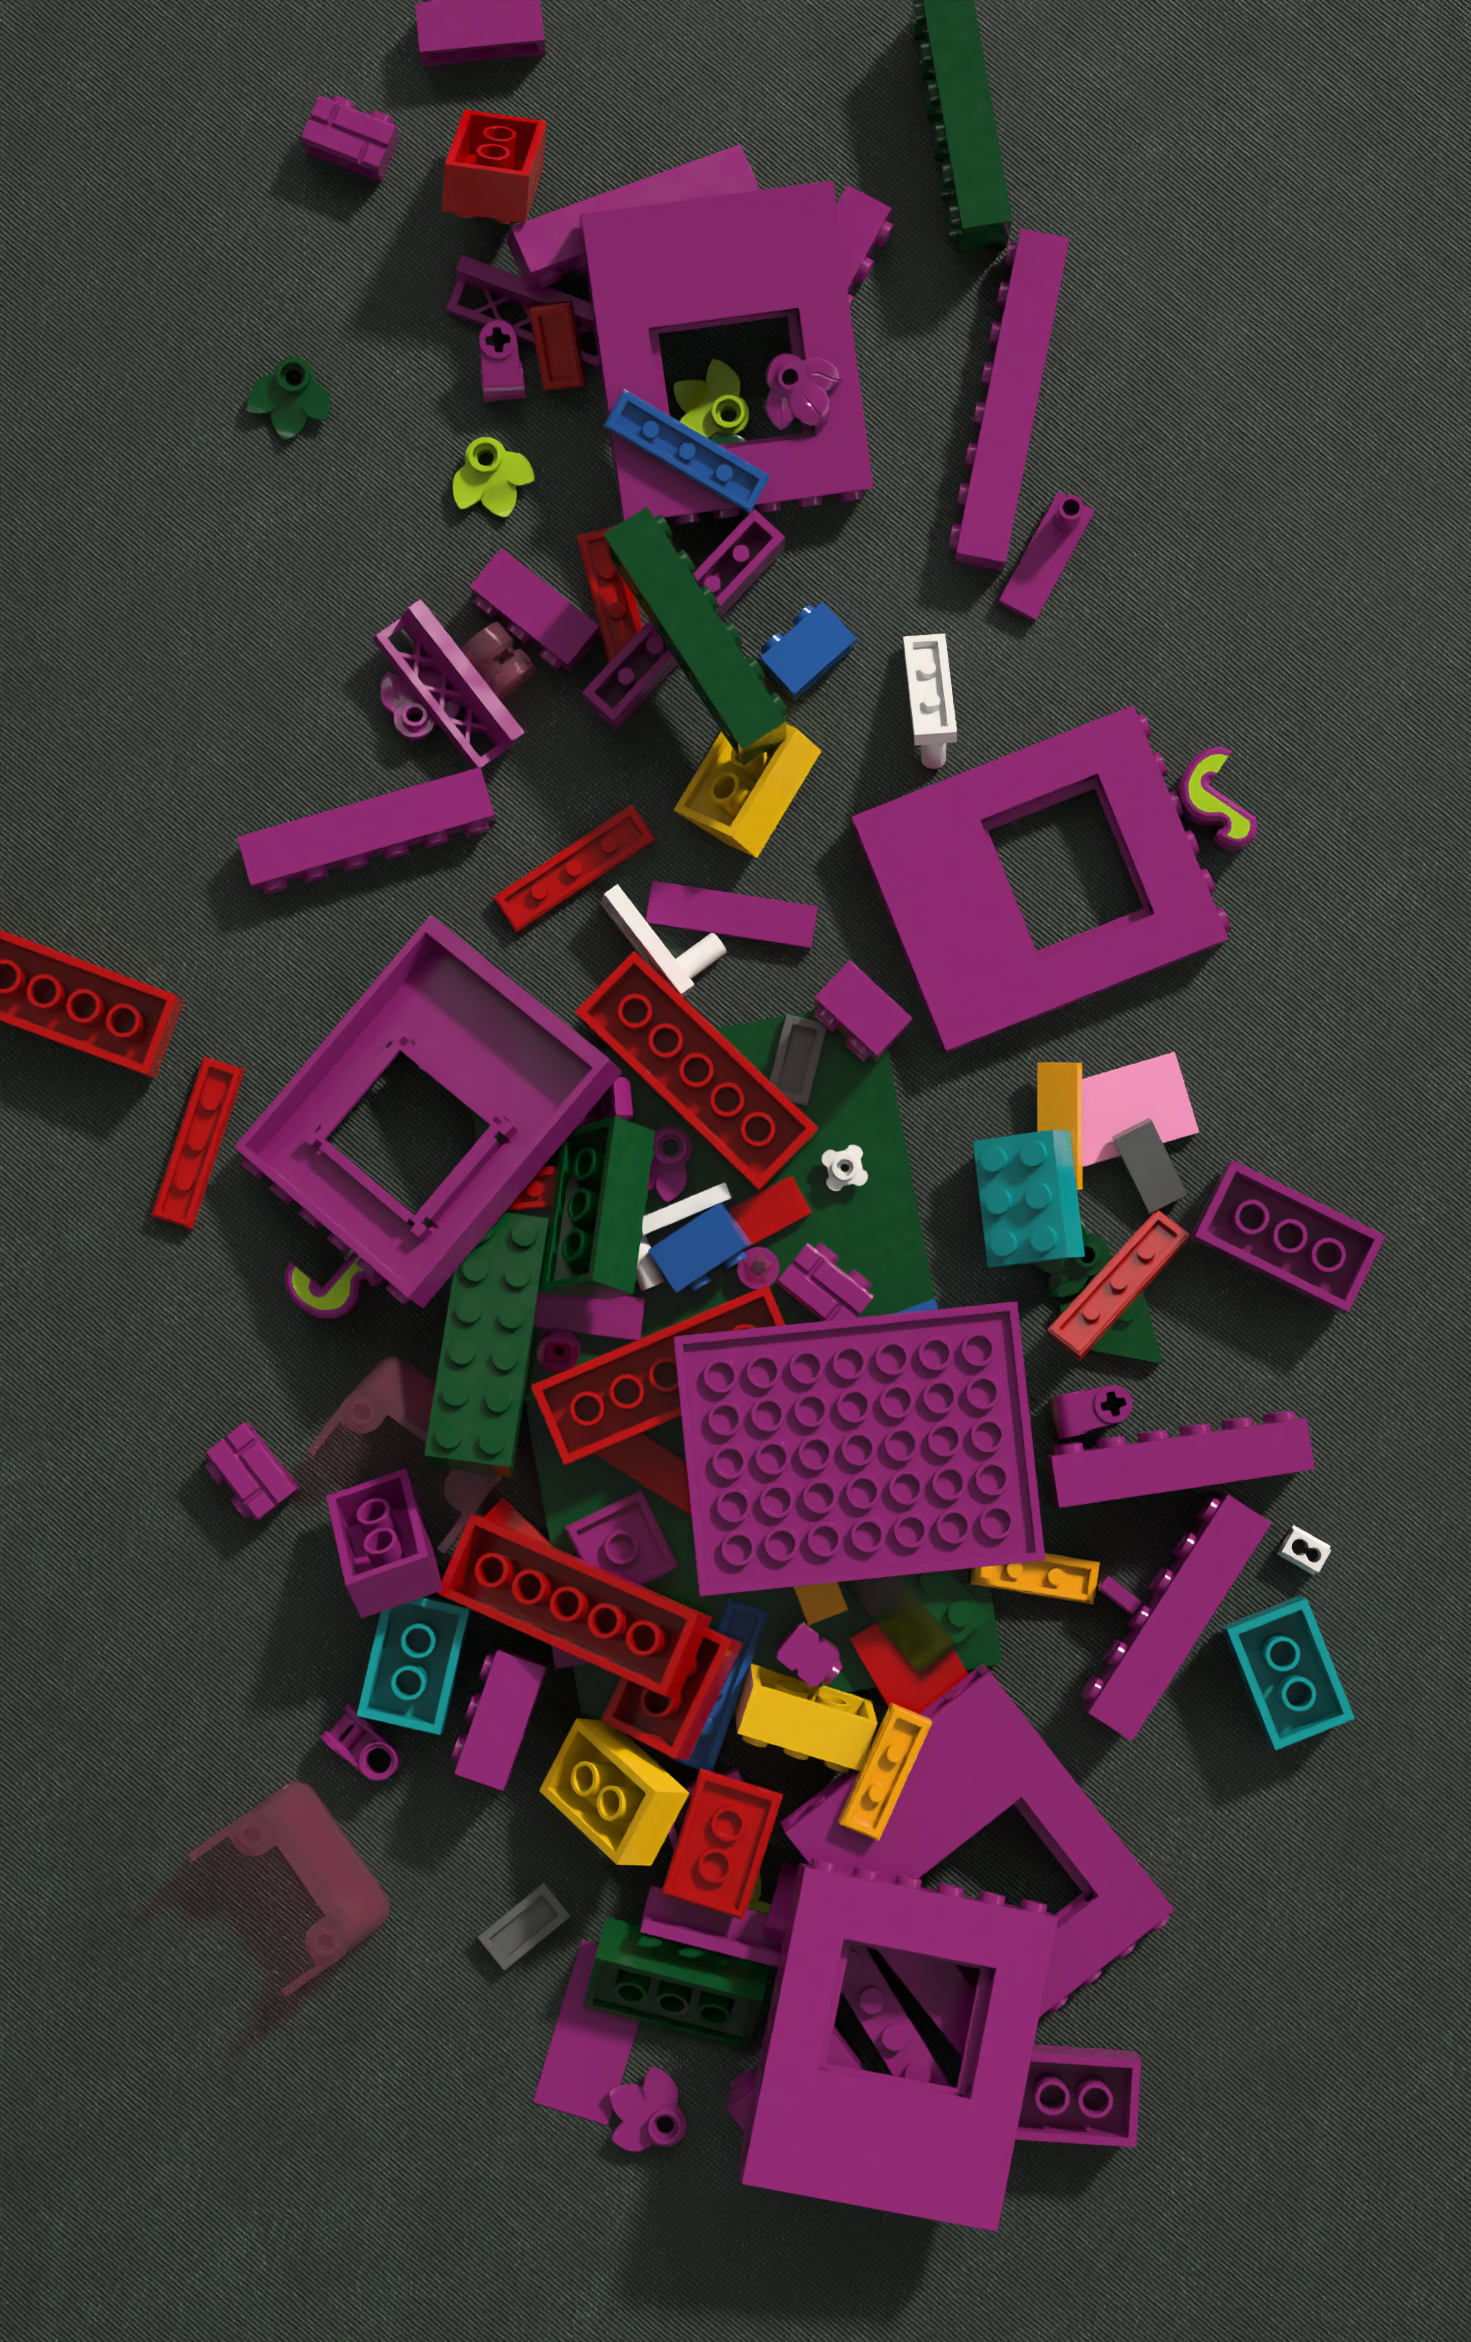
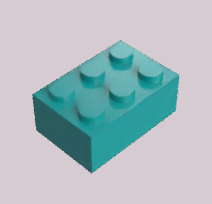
M1047 1130L973 1141L988 1267H1007L1085 1257L1070 1131Z
M427 1595L382 1611L378 1621L357 1716L441 1735L445 1730L472 1609L454 1601Z
M1297 1596L1221 1626L1269 1747L1276 1751L1355 1719L1307 1598Z

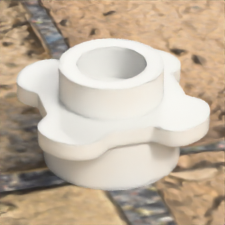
M850 1145L844 1151L835 1152L827 1150L823 1154L822 1163L827 1167L829 1175L826 1183L831 1190L839 1191L843 1186L851 1184L856 1186L865 1184L868 1174L862 1169L860 1159L863 1156V1152L860 1147ZM842 1164L848 1165L849 1170L847 1172L841 1171L840 1167Z

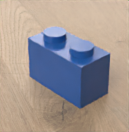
M823 601L815 609L811 605L805 607L792 620L795 627L784 636L780 633L775 634L761 648L764 654L760 657V666L793 702L856 646L857 638Z
M721 1202L648 1251L676 1293L687 1288L690 1294L712 1281L708 1273L721 1264L727 1271L744 1260L747 1256L743 1250L752 1243L726 1203Z

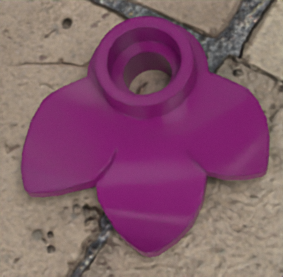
M781 354L775 357L769 363L766 370V382L770 391L765 402V411L771 423L777 429L783 430L796 417L801 422L810 426H825L829 421L831 411L829 397L826 392L843 381L840 371L828 360L821 357H811L805 360L793 354ZM793 369V380L785 384L782 380L784 371Z
M419 665L418 678L426 686L439 688L440 676L434 668ZM390 672L385 674L381 682L380 697L382 705L394 715V726L397 732L409 740H420L427 737L434 727L439 724L401 676ZM445 698L444 711L449 718L455 719L461 710L462 704L460 701ZM410 714H420L422 719L418 722H411L407 717Z
M665 1127L655 1131L653 1143L654 1156L650 1165L647 1187L648 1191L656 1187L658 1193L666 1202H670L683 1191L687 1183L685 1164L692 1153V1143L689 1136L683 1130L676 1127ZM668 1141H675L679 1144V1151L674 1156H667L663 1152V1146Z
M652 2066L646 2073L643 2086L623 2084L610 2089L609 2095L612 2107L617 2116L623 2121L612 2135V2141L628 2151L635 2152L642 2151L652 2144L661 2147L673 2146L683 2138L686 2132V2118L683 2111L677 2106L678 2088L666 2072ZM661 2117H669L673 2121V2127L668 2131H662L658 2128L657 2121Z

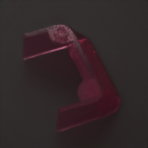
M388 1357L381 1360L344 1400L307 1452L313 1456L322 1455L343 1425L356 1433H370L381 1425L387 1415L426 1443L436 1382L405 1359ZM452 1470L445 1481L444 1494L449 1504L461 1512L462 1516L439 1545L438 1550L444 1554L450 1551L462 1535L470 1514L476 1515L504 1477Z
M292 1781L285 1784L188 1854L191 1860L194 1861L226 1837L230 1838L238 1851L247 1856L262 1855L276 1845L325 1916L310 1927L305 1938L307 1952L314 1962L288 1980L281 1989L285 1997L356 1947L381 1927L390 1913V1901L315 1790L309 1784L302 1781Z

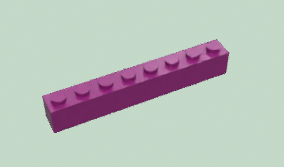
M1020 228L1018 241H1009L1004 266L1012 267L1010 281H1001L996 305L1004 307L1002 322L993 321L988 346L995 347L996 352L993 363L985 361L981 387L988 388L985 403L977 402L972 426L980 428L978 443L969 442L964 467L972 468L970 483L961 482L956 506L957 508L964 509L962 523H953L948 548L956 549L954 562L1003 571L1070 238Z

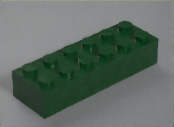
M912 0L911 30L914 41L920 40V55H917L919 76L921 81L928 80L926 81L927 95L924 96L925 111L928 121L935 120L933 122L934 135L931 136L933 157L935 161L942 160L940 163L941 176H938L941 201L949 200V203H947L948 216H945L948 241H956L958 254L1007 246L1013 220L974 0Z
M645 507L604 533L607 556L744 766L786 739L787 724L789 723L786 716L789 715V712L776 692L769 695L765 689L766 685L763 680L766 677L755 658L752 656L746 660L740 646L743 641L730 621L725 624L722 623L717 610L720 606L707 585L700 589L696 583L697 579L694 573L697 571L684 550L677 553L674 549L675 546L671 539L673 533L661 514L654 517L648 507Z
M504 1212L453 1273L424 1453L427 1467L512 1478L549 1233V1218Z

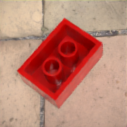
M464 109L445 162L442 211L454 213L461 218L480 216L494 218L503 224L526 223L544 166L547 121Z
M708 1626L678 1698L660 1695L621 1677L601 1721L674 1759L689 1760L744 1643Z

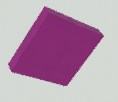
M642 1490L565 1527L580 1559L638 1585H642L679 1567Z

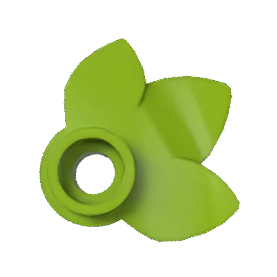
M713 359L708 367L706 382L702 380H685L674 383L676 401L686 413L679 422L706 438H710L717 433L736 435L743 431L749 421V409L746 402L739 397L741 383L737 374L724 362ZM732 410L737 416L732 422H725L721 418L723 411Z
M481 437L474 440L466 450V464L454 476L453 495L457 506L461 510L467 509L481 500L484 507L491 513L507 518L516 505V486H524L534 482V473L529 461L523 455L505 451L503 445L494 438ZM483 453H490L494 456L493 462L488 466L481 465L478 462L480 455Z

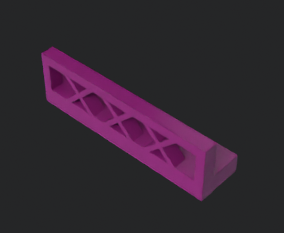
M461 255L456 268L458 280L446 308L447 313L484 326L489 321L494 320V318L484 314L492 311L495 319H501L497 309L511 302L523 307L527 319L513 324L518 339L535 345L533 333L524 330L528 326L532 327L529 307L535 304L572 300L578 336L588 331L595 333L590 302L547 286L540 287L538 283L526 288L522 277ZM467 285L483 291L489 303L476 310H470L459 305ZM490 294L500 297L501 299H498L493 302ZM500 327L494 328L495 331L502 333ZM581 351L583 364L600 370L598 354L593 356Z
M421 599L408 607L399 620L373 638L379 649L473 769L478 767L482 769L514 746L525 733ZM403 629L414 643L413 655L398 652L389 641V638ZM419 665L434 668L440 676L439 688L426 686L418 678ZM445 698L460 701L465 708L464 721L449 718L444 711ZM470 732L485 734L494 745V748L480 757L470 745Z
M650 1884L640 1922V1932L778 1967L783 1943L762 1937L768 1913L747 1908L745 1918L742 1920L661 1894L663 1886Z

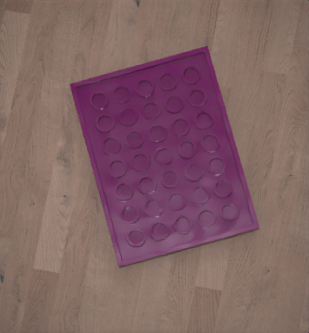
M1017 1301L674 1337L700 1596L1045 1560Z

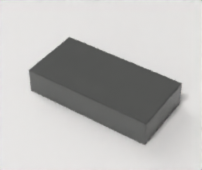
M787 1014L770 1082L792 1103L807 1107L827 1029L818 1021Z
M1150 1118L1112 1136L1114 1144L1149 1214L1187 1195Z
M544 1881L480 1933L478 1939L505 1971L571 1916V1913Z

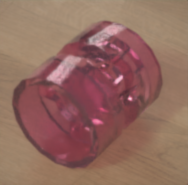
M495 622L477 633L464 645L461 651L501 701L520 688L536 671V665L522 649L514 650L512 648L514 639L500 622Z

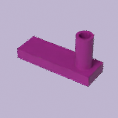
M1058 491L1000 597L998 604L1035 623L1095 510L1085 506L1078 496L1065 495Z

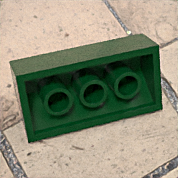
M615 1116L577 1126L561 1144L540 1292L550 1295L602 1300L633 1294L634 1285L637 1280L636 1269L639 1247L643 1237L642 1225L645 1203L648 1199L647 1187L650 1165L654 1156L653 1143L655 1131Z
M950 1570L841 1582L918 1673L958 1645L989 1617Z
M606 1917L583 2008L748 2051L763 2002L771 1965L640 1932V1925L627 1920Z

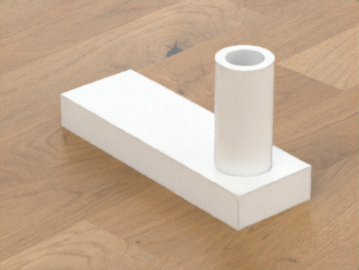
M945 634L903 637V649L914 745H921L922 764L927 768L936 769L943 766L946 762V743L957 742Z
M618 884L603 895L600 904L635 950L682 997L689 994L693 988L694 983L691 979L727 953L721 940L714 933H710L675 959Z
M725 1182L643 1217V1237L639 1247L636 1269L637 1281L641 1291L665 1282L659 1266L648 1251L651 1247L646 1234L731 1199Z

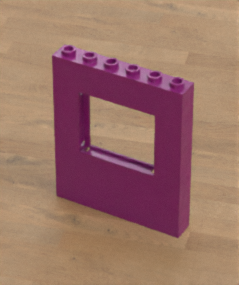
M833 181L581 214L579 225L607 418L624 389L669 415L658 334L787 317L792 354L802 360L811 357L826 359L836 366L843 377V381L839 385L826 392L831 408L828 423L825 426H814V433L812 426L801 422L802 433L719 445L771 476L754 505L758 513L781 510L780 502L797 500L798 508L822 505V496L838 494L839 502L864 499L863 491L873 489ZM609 431L621 522L645 507H648L654 517L659 514L663 518L673 517L674 525L699 522L698 513L714 511L715 519L740 516V510L737 506Z
M1134 705L852 816V828L944 1055L1222 945L1229 939L1226 933L1231 931L1228 917L1222 907L1216 909L1210 894L1215 892L1213 880L1206 868L1200 870L1195 854L1199 853L1197 841L1191 830L1185 831L1179 818L1180 815H1183L1180 799L1175 791L1169 793L1163 779V777L1168 775L1166 765L1159 752L1153 754L1147 740L1152 737L1149 723L1144 714L1137 715ZM1095 789L1143 909L1037 951L988 831Z
M430 915L234 1148L246 1157L241 1164L260 1180L264 1175H267L274 1182L269 1189L287 1204H290L294 1199L303 1207L298 1212L302 1218L316 1229L322 1224L332 1232L327 1237L332 1244L346 1255L351 1249L361 1258L356 1264L375 1280L380 1274L387 1279L390 1284L386 1287V1290L403 1305H406L411 1300L421 1308H424L615 1082L622 1071L597 1048ZM401 1051L491 1125L415 1216L326 1140ZM501 1132L503 1138L497 1141L495 1138ZM427 1218L431 1219V1223L428 1226L423 1225Z
M981 1664L919 1713V1715L929 1718L932 1721V1725L879 1841L842 1826L838 1822L860 1772L851 1768L849 1772L842 1773L780 1823L785 1834L810 1865L812 1858L838 1863L837 1871L852 1874L854 1866L879 1871L878 1879L895 1882L896 1875L920 1878L1014 1804L1083 1892L1055 1914L1058 1917L1040 2017L1047 2011L1054 2012L1062 2007L1068 2000V1994L1078 1986H1086L1095 1981L1102 1972L1101 1968L1114 1958L1121 1959L1129 1954L1136 1945L1135 1941L1145 1933H1153L1162 1928L1169 1920L1168 1915L1175 1911V1909L984 1664ZM1092 1894L1093 1898L1087 1902L1085 1899ZM877 1949L963 2058L979 1976L972 1967ZM991 1970V1975H990V1978H991V1979H993V1974H994V1972H993L992 1970Z
M812 1858L811 1865L799 1863L736 2172L737 2178L741 2184L997 2232L1058 1917L1050 1912H1046L1047 1904L1022 1899L1021 1906L1005 1904V1896L991 1892L980 1891L979 1898L964 1896V1888L955 1885L938 1883L937 1890L921 1887L922 1880L914 1877L896 1875L895 1882L878 1879L880 1872L869 1868L854 1866L852 1874L837 1871L838 1863ZM850 1944L980 1969L957 2088L827 2063ZM991 1970L994 1972L993 1979L990 1978ZM969 2083L971 2084V2092L968 2091Z

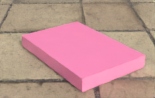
M1175 1052L1082 1079V1167L1119 1157L1120 1154L1112 1136L1148 1118L1152 1120L1162 1143L1199 1133Z

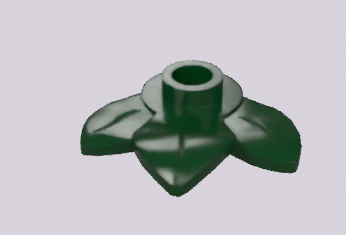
M289 357L282 360L276 366L274 374L259 378L252 386L247 399L248 413H271L275 430L285 441L296 437L302 432L308 417L314 420L326 421L331 405L327 390L315 381L313 368L306 360L299 357ZM293 373H298L302 375V381L295 386L288 384V377Z
M1081 1220L1084 1248L1091 1247L1094 1249L1095 1258L1092 1262L1086 1263L1082 1257L1032 1263L1040 1270L1050 1273L1047 1284V1295L1050 1297L1065 1298L1081 1292L1089 1276L1099 1274L1110 1261L1108 1244L1100 1236L1090 1234L1083 1220Z

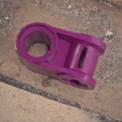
M504 319L491 320L484 325L479 335L482 362L480 369L484 402L526 398L523 363L520 360L516 329L510 322ZM495 327H500L502 334H509L510 341L504 343L503 350H496L494 343L487 342V337L493 334Z
M1107 1385L1087 1391L1083 1389L1048 1398L1058 1440L1095 1431V1428L1119 1423L1125 1420L1132 1410V1398L1129 1392L1117 1385ZM1113 1392L1115 1398H1123L1124 1405L1118 1407V1415L1112 1416L1109 1410H1102L1101 1403L1107 1400L1106 1393Z
M348 1703L344 1707L346 1713L330 1731H324L320 1737L332 1750L348 1760L369 1779L379 1781L392 1776L399 1770L402 1763L400 1749L377 1728L371 1719L357 1716L358 1708ZM354 1725V1728L349 1732V1734L345 1738H343L347 1731ZM376 1748L384 1749L390 1755V1766L384 1772L374 1769L371 1765V1753Z

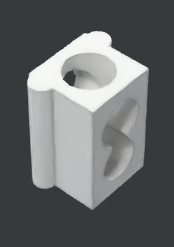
M1293 1525L1280 1546L1277 1555L1315 1575L1316 1572H1320L1331 1550L1330 1545ZM1299 1539L1304 1542L1305 1548H1315L1318 1554L1317 1558L1314 1561H1309L1304 1553L1296 1555L1292 1551L1293 1542Z

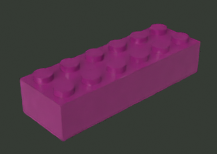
M1280 1411L1263 1414L1264 1422L1253 1424L1252 1417H1240L1221 1420L1222 1429L1210 1430V1424L1201 1423L1179 1427L1180 1435L1168 1437L1167 1430H1154L1137 1433L1138 1441L1126 1443L1125 1436L1095 1439L1096 1448L1083 1449V1444L1079 1442L1054 1445L1055 1454L1045 1455L1052 1505L1061 1508L1314 1470L1315 1466L1307 1418H1295L1294 1411Z
M1217 1492L1215 1497L1207 1496L1201 1503L1194 1516L1199 1519L1198 1524L1192 1533L1185 1531L1180 1536L1172 1550V1553L1176 1555L1169 1569L1162 1567L1157 1572L1149 1586V1589L1154 1591L1146 1605L1141 1604L1134 1614H1130L1126 1625L1131 1628L1122 1642L1118 1639L1114 1640L1103 1658L1108 1664L1100 1677L1093 1674L1080 1694L1084 1698V1702L1081 1705L1084 1710L1130 1741H1133L1271 1525L1270 1521L1228 1494Z

